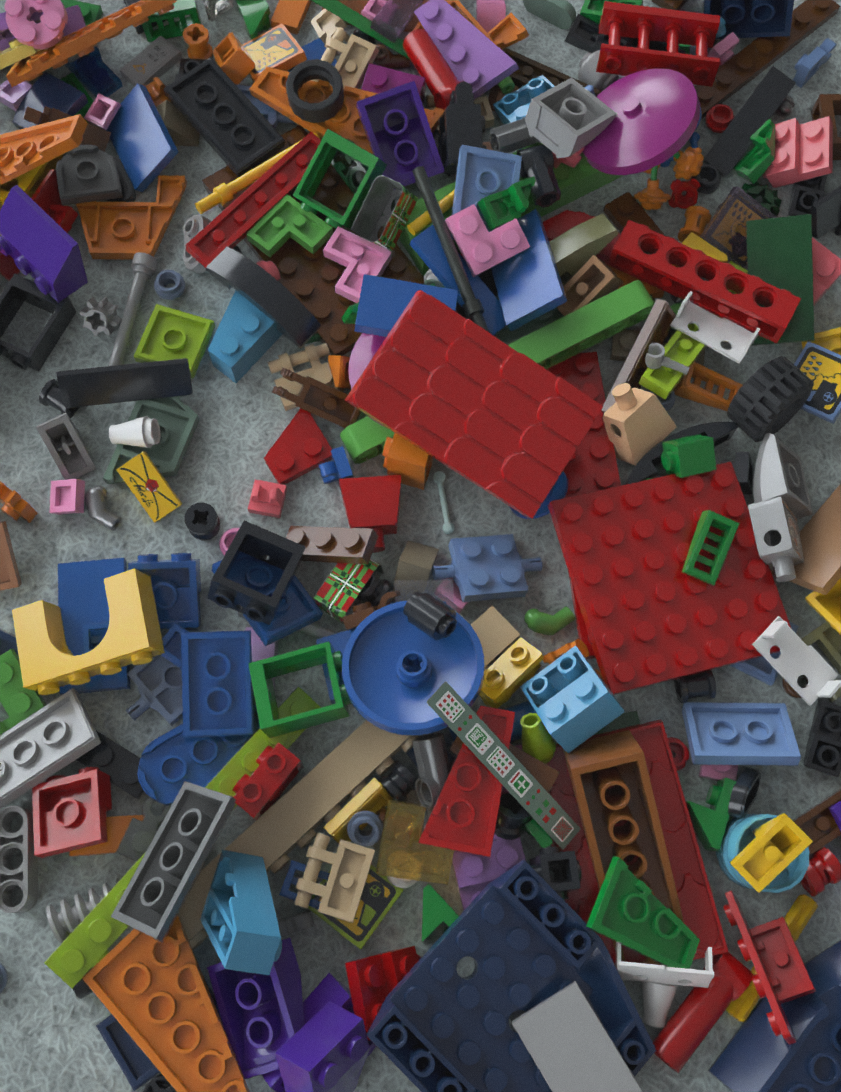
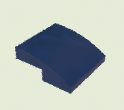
M45 72L23 98L12 122L19 129L36 126V124L23 119L27 106L42 113L46 106L74 116L88 103L85 93Z

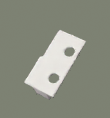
M690 291L683 300L670 326L740 364L758 336L760 328H757L752 333L725 317L721 319L690 302L689 300L693 294ZM695 324L699 330L696 332L691 331L687 325ZM722 342H728V343H730L731 346H732V349H730V350H725V349H723V348L721 347V343H722Z
M778 616L752 645L809 706L818 697L831 698L841 687V680H834L839 674L811 645L807 646L787 625L786 621ZM774 645L778 646L781 651L777 659L772 658L770 655V649ZM800 675H805L808 679V685L805 688L799 687L797 683Z
M616 943L615 967L622 980L708 988L714 977L712 947H708L705 952V970L666 967L665 965L621 961V944Z

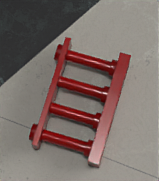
M604 1L599 34L609 35L608 44H601L596 72L627 76L648 69H670L686 76L693 85L712 87L720 65V58L708 57V48L713 47L720 25V16ZM621 37L637 38L638 47L620 46ZM650 40L667 42V52L649 49ZM679 44L696 46V55L678 53Z

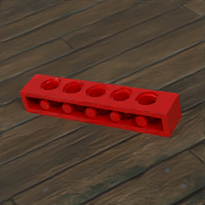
M628 220L614 244L608 265L682 300L692 291L693 294L689 300L690 302L721 318L725 317L753 333L757 328H760L757 335L774 343H778L801 298L794 296L788 290L779 289L764 282L757 276L744 273L729 263L720 262L707 256L701 250L692 249L679 243L672 237L664 236L651 230L644 224H638L631 220Z

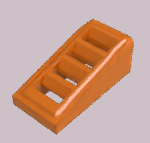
M229 32L212 52L218 66L235 85L240 84L255 68L253 59L233 32Z
M694 362L689 368L687 375L683 376L673 391L679 397L728 411L732 399L743 384ZM701 381L706 382L704 389L700 387ZM714 385L718 386L716 394L712 393ZM725 388L730 389L727 400L723 398Z

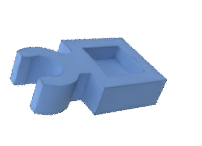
M827 38L820 47L817 46L809 55L804 54L798 60L794 67L797 72L793 78L797 86L802 88L819 70L820 66L829 60L832 55L830 52L837 45L835 42Z

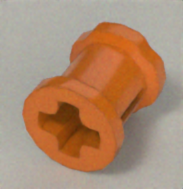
M198 23L191 24L185 28L183 38L189 46L187 49L188 57L190 59H208L212 57L213 50L208 43V29Z
M690 206L684 214L686 218L684 227L678 233V239L681 243L691 232L704 240L705 226L710 223L712 217L710 211L705 207Z

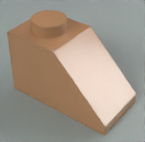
M593 255L563 286L567 302L556 308L566 316L617 290L624 282L603 260Z

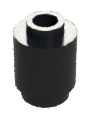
M415 592L404 606L403 613L408 617V622L434 640L449 637L457 626L456 611L429 593Z

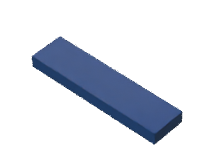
M431 225L414 237L409 245L445 288L458 290L457 302L462 307L464 301L434 225ZM458 252L476 299H480L484 313L482 315L489 333L495 336L507 326L501 303L478 275L473 277L465 259Z

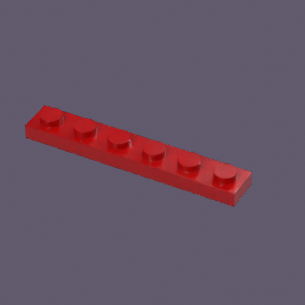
M313 132L305 136L186 244V251L206 268L226 246L233 249L246 237V233L286 194L291 196L295 192L321 140Z

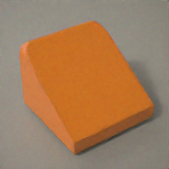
M328 355V363L335 387L351 389L348 371L350 357Z

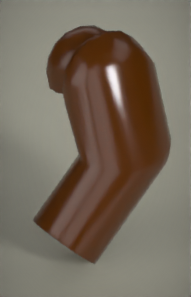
M376 44L379 52L374 62L378 66L394 70L410 68V60L401 54H393L383 44Z

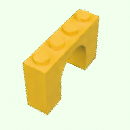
M134 568L104 579L110 614L108 630L102 641L94 649L82 655L74 656L66 644L59 606L40 600L13 609L12 614L23 688L37 691L39 695H50L59 692V687L68 684H85L91 680L90 677L116 674L122 670L121 667L147 664L153 661L154 656L165 653L150 576Z

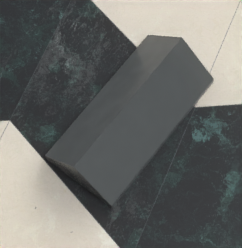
M185 781L111 917L163 943L235 807L236 799Z

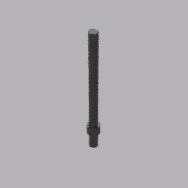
M423 166L416 167L412 172L464 301L462 307L466 318L471 319V321L489 332L482 315L484 313L480 299H476L425 168Z

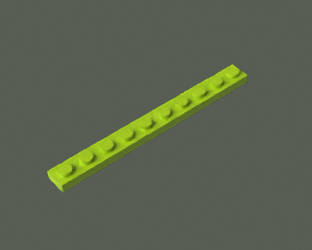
M298 686L278 707V712L281 719L321 707ZM259 728L205 788L234 797L236 793L232 789L244 774L247 773L251 776L259 766L256 760L267 746L270 745L274 748L279 742L288 749L306 728L269 738ZM145 853L44 962L72 989L127 929L128 925L112 918L111 915Z

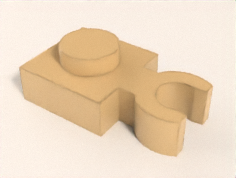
M323 9L310 21L319 38L325 44L328 38L334 35L337 28L345 32L344 28L347 27L343 19L326 9ZM347 34L344 40L348 42L350 36Z

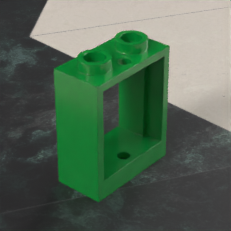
M327 129L293 196L302 201L301 208L305 211H311L315 215L319 211L326 215L325 222L337 229L338 226L341 228L345 226L351 229L374 180L378 176H382L387 164L375 155ZM337 150L368 168L343 216L313 199Z
M328 641L248 663L260 729L269 738L350 716L348 705L352 704L349 699L341 677L343 659L341 651L336 652ZM327 663L335 704L280 719L272 678Z

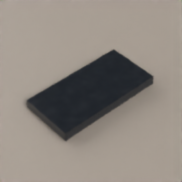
M211 57L164 88V93L237 177L252 170L285 147L283 137Z

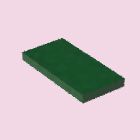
M811 214L746 221L748 274L757 276L764 282L779 289L788 290L794 296L801 298L778 343L758 335L751 346L815 341Z

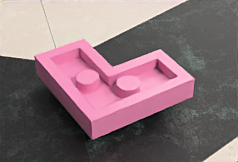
M475 204L445 220L473 277L530 248L517 219L488 232Z
M339 226L323 249L324 257L347 267L335 285V293L355 303H358L360 299L364 274L381 277L392 259L391 251Z

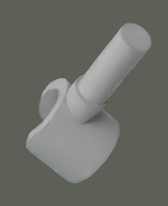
M652 343L649 345L645 358L648 368L658 369L664 366L687 375L690 367L665 357V348L661 344Z

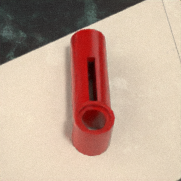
M416 29L410 32L404 39L403 49L419 75L425 78V84L434 97L436 108L445 110L451 101L449 99L452 91H455L454 88L460 82L425 29Z
M730 952L712 957L714 977L708 988L694 987L653 1041L656 1048L654 1054L678 1074L730 1003L738 999L752 981L751 976L754 973Z

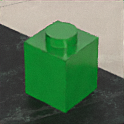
M696 434L662 442L661 462L666 470V474H675L677 477L683 478L716 470L714 441L712 437Z

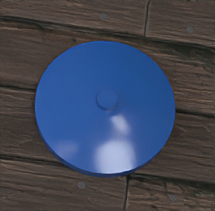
M401 601L376 610L367 616L353 631L343 653V681L346 692L355 709L374 726L399 735L429 734L448 727L427 704V700L444 682H447L470 708L476 701L484 680L483 649L472 626L457 612V626L454 632L447 638L443 637L440 640H434L408 622V617L403 613L407 601Z

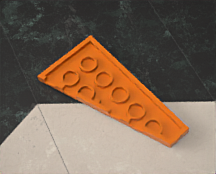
M140 0L62 37L56 45L40 50L16 62L6 77L12 87L26 80L31 81L41 76L43 71L51 67L56 69L69 62L68 58L75 54H78L79 57L89 54L95 50L94 46L98 42L121 34L123 29L131 25L136 27L149 20L148 16L156 12L159 15L169 12L175 8L173 3L177 2V0Z
M266 66L249 88L253 97L308 131L317 134L321 139L327 129L373 154L359 117L356 103L378 93L345 86L343 88L344 102L341 110L333 118L325 122L312 123L304 121L295 115L289 105L286 81L290 72ZM320 79L318 82L310 80L304 83L298 90L299 98L311 104L320 103L328 99L333 93L332 85ZM424 108L431 132L433 133L438 127V120L445 110Z
M81 114L1 134L0 185L78 147L83 141V134L88 125Z

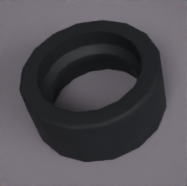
M318 59L306 60L296 65L289 73L286 81L289 105L294 114L302 120L312 123L325 122L333 118L341 110L344 102L342 77L338 70L329 62ZM310 80H324L333 87V93L328 99L320 103H307L298 96L299 88Z

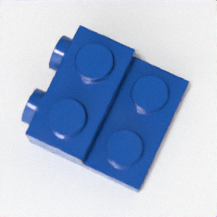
M191 553L171 554V560H158V554L138 555V561L128 563V570L135 568L151 578L160 629H170L175 622L183 628H197L201 626L199 596L201 592L200 559H192Z

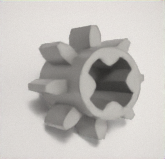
M106 296L99 302L92 297L86 302L88 307H84L79 312V314L84 316V324L82 326L93 331L94 336H97L102 331L109 336L114 331L113 326H117L122 320L117 317L116 310L119 306L108 302Z

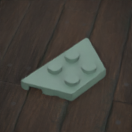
M179 396L136 401L128 421L148 416L150 419L155 418L160 426V441L158 444L152 445L151 448L117 444L103 476L105 483H125L116 469L142 451L147 453L163 477L176 476L199 423L198 415L188 405H185Z

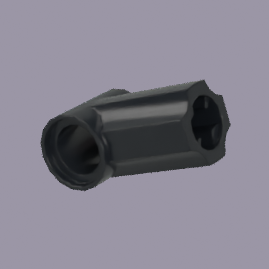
M544 144L517 150L516 155L522 156L520 176L522 178L526 177V179L534 176L536 180L535 185L530 191L534 204L541 206V208L552 206L561 197V191L553 171L554 160L552 151Z

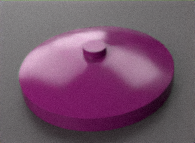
M670 69L643 70L617 80L597 96L599 100L616 112L617 116L599 135L584 146L583 154L592 167L600 172L611 175H630L643 172L668 160L686 144L698 124L700 101L694 85L686 76Z

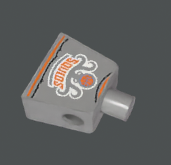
M781 496L748 505L760 558L766 565H769L771 570H774L777 582H787L795 579L794 565L804 562L797 517Z

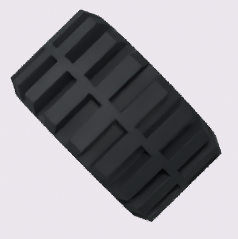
M780 356L759 368L738 390L730 403L727 417L735 422L755 442H760L766 433L775 434L794 417L809 398L814 382L786 357Z

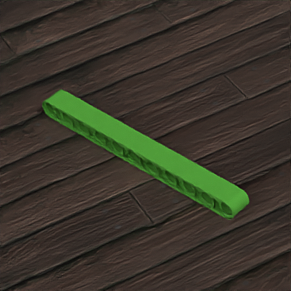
M636 280L512 342L508 346L548 369L645 320L655 302L640 280ZM369 416L349 425L340 433V438L355 464H361L367 461V459L369 460L382 454L387 437L393 438L394 436L393 431L373 421Z

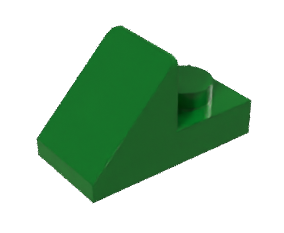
M726 777L718 780L717 784H711L706 796V803L710 804L709 808L691 801L686 802L693 828L703 848L710 852L720 850L729 819L728 806L736 781Z
M429 883L423 888L422 942L442 922L447 925V928L443 931L444 933L459 917Z

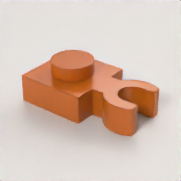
M0 481V502L3 504L0 510L15 521L21 517L30 523L38 513L28 502L21 498L20 494L15 490H10Z

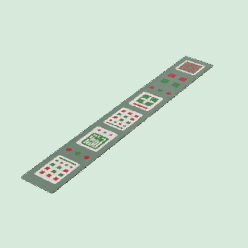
M444 682L427 700V704L558 846L564 849L579 832L580 827L447 682Z

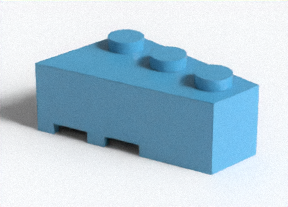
M235 290L210 343L208 353L213 366L237 383L281 337L282 333L277 330V324Z
M222 850L200 920L224 968L228 970L270 975L273 962L277 961L280 957L282 940L263 857Z

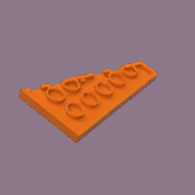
M179 915L163 943L133 929L83 976L82 979L177 1092H250Z

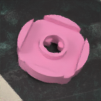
M6 0L4 6L6 23L10 32L20 43L42 50L56 45L64 35L62 31L65 28V22L67 24L68 15L61 0ZM34 12H43V15L40 16V23L36 24L34 20L30 21Z

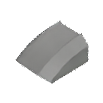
M571 77L531 99L525 122L530 137L534 136L556 154L557 159L570 157L586 146L614 120L617 113Z
M766 433L760 445L755 464L753 479L754 503L781 496L797 519L812 515V506L800 457L774 434Z

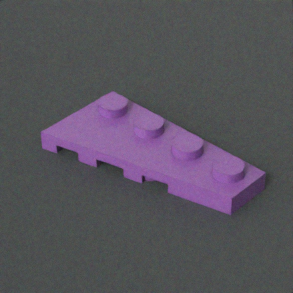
M429 0L414 11L459 82L465 81L472 86L474 100L519 69L517 63L445 0Z

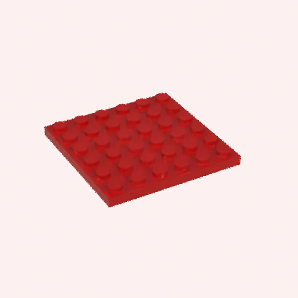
M731 462L717 464L716 470L680 478L672 474L553 500L548 504L602 679L613 695L762 657L752 644L768 626L780 616L791 628L770 567L759 556L749 509ZM711 510L740 523L715 585H710L682 572L702 511ZM712 526L709 528L710 532L721 536V530ZM705 538L704 543L717 548V542ZM702 549L700 550L699 555L713 560L714 554ZM698 561L694 565V567L709 573L711 568ZM775 645L770 649V654L781 652L780 648Z

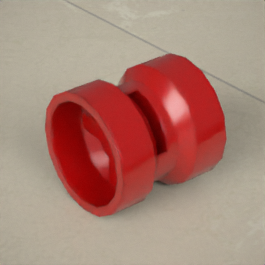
M826 847L814 852L813 858L809 860L808 869L800 881L803 888L811 896L815 897L825 890L827 884H837L840 882L841 864L839 860Z

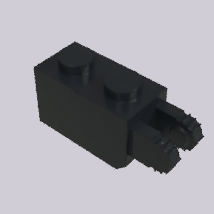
M465 81L456 85L455 91L453 90L449 100L451 101L449 106L438 120L440 159L445 171L441 174H457L459 149L462 145L487 149L483 145L482 135L485 132V117L481 116V104H474L472 86Z

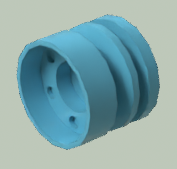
M746 814L742 819L733 817L727 823L720 850L716 851V856L721 870L729 880L741 887L754 889L730 862L756 838L752 831L776 818L777 815ZM809 847L796 857L762 891L780 893L790 890L803 879L809 866Z

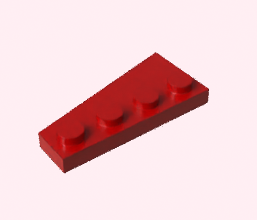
M480 705L477 716L509 749L515 712ZM464 743L418 843L490 857L503 785Z

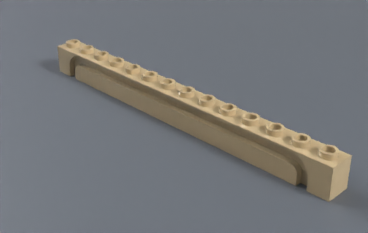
M493 605L471 624L482 645L484 671L507 651L520 636V633ZM366 720L224 850L263 857L266 872L268 873L271 870L276 874L291 860L287 854L297 845L301 849L307 846L317 835L314 829L323 821L328 823L342 809L340 805L350 796L353 798L367 785L366 781L375 773L382 776L395 763L392 757L401 749L405 753L413 747L412 741L418 735L391 733L374 726ZM221 853L201 870L178 914L193 950L208 937L200 918Z

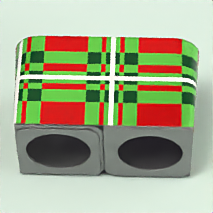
M378 176L374 180L351 230L362 236L361 238L392 252L418 198L399 182L385 176ZM400 196L393 212H391L392 201ZM387 224L381 237L378 239V230L382 225Z
M370 559L368 565L337 563L313 597L315 603L322 611L345 625L342 617L345 616L374 571L376 570L384 574L382 565Z

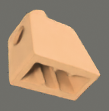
M622 383L612 390V395L616 402L604 412L603 421L608 438L614 444L616 458L636 466L647 452L663 441L677 427L653 393L638 388H631L630 384Z

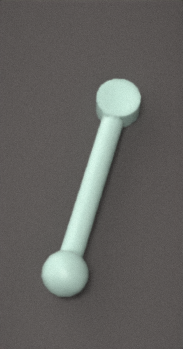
M437 471L433 475V481L438 486L444 518L442 530L446 534H452L455 526L450 521L444 489L446 475L442 471Z

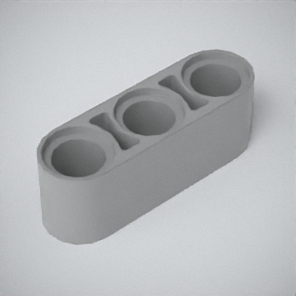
M8 806L0 811V910L6 913H25L34 907L38 898V857L34 856L33 812L19 806ZM21 814L23 825L20 830L14 833L11 829V822L15 816ZM20 850L23 853V862L17 869H14L11 865V858L16 851ZM20 887L23 890V900L18 906H14L11 901V894L15 888Z

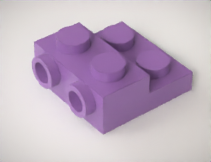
M494 834L490 857L462 851L450 852L463 911L490 882L522 860L526 861L520 837L515 840H506Z

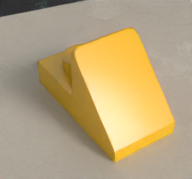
M783 813L754 829L752 833L756 838L730 864L760 893L813 841Z

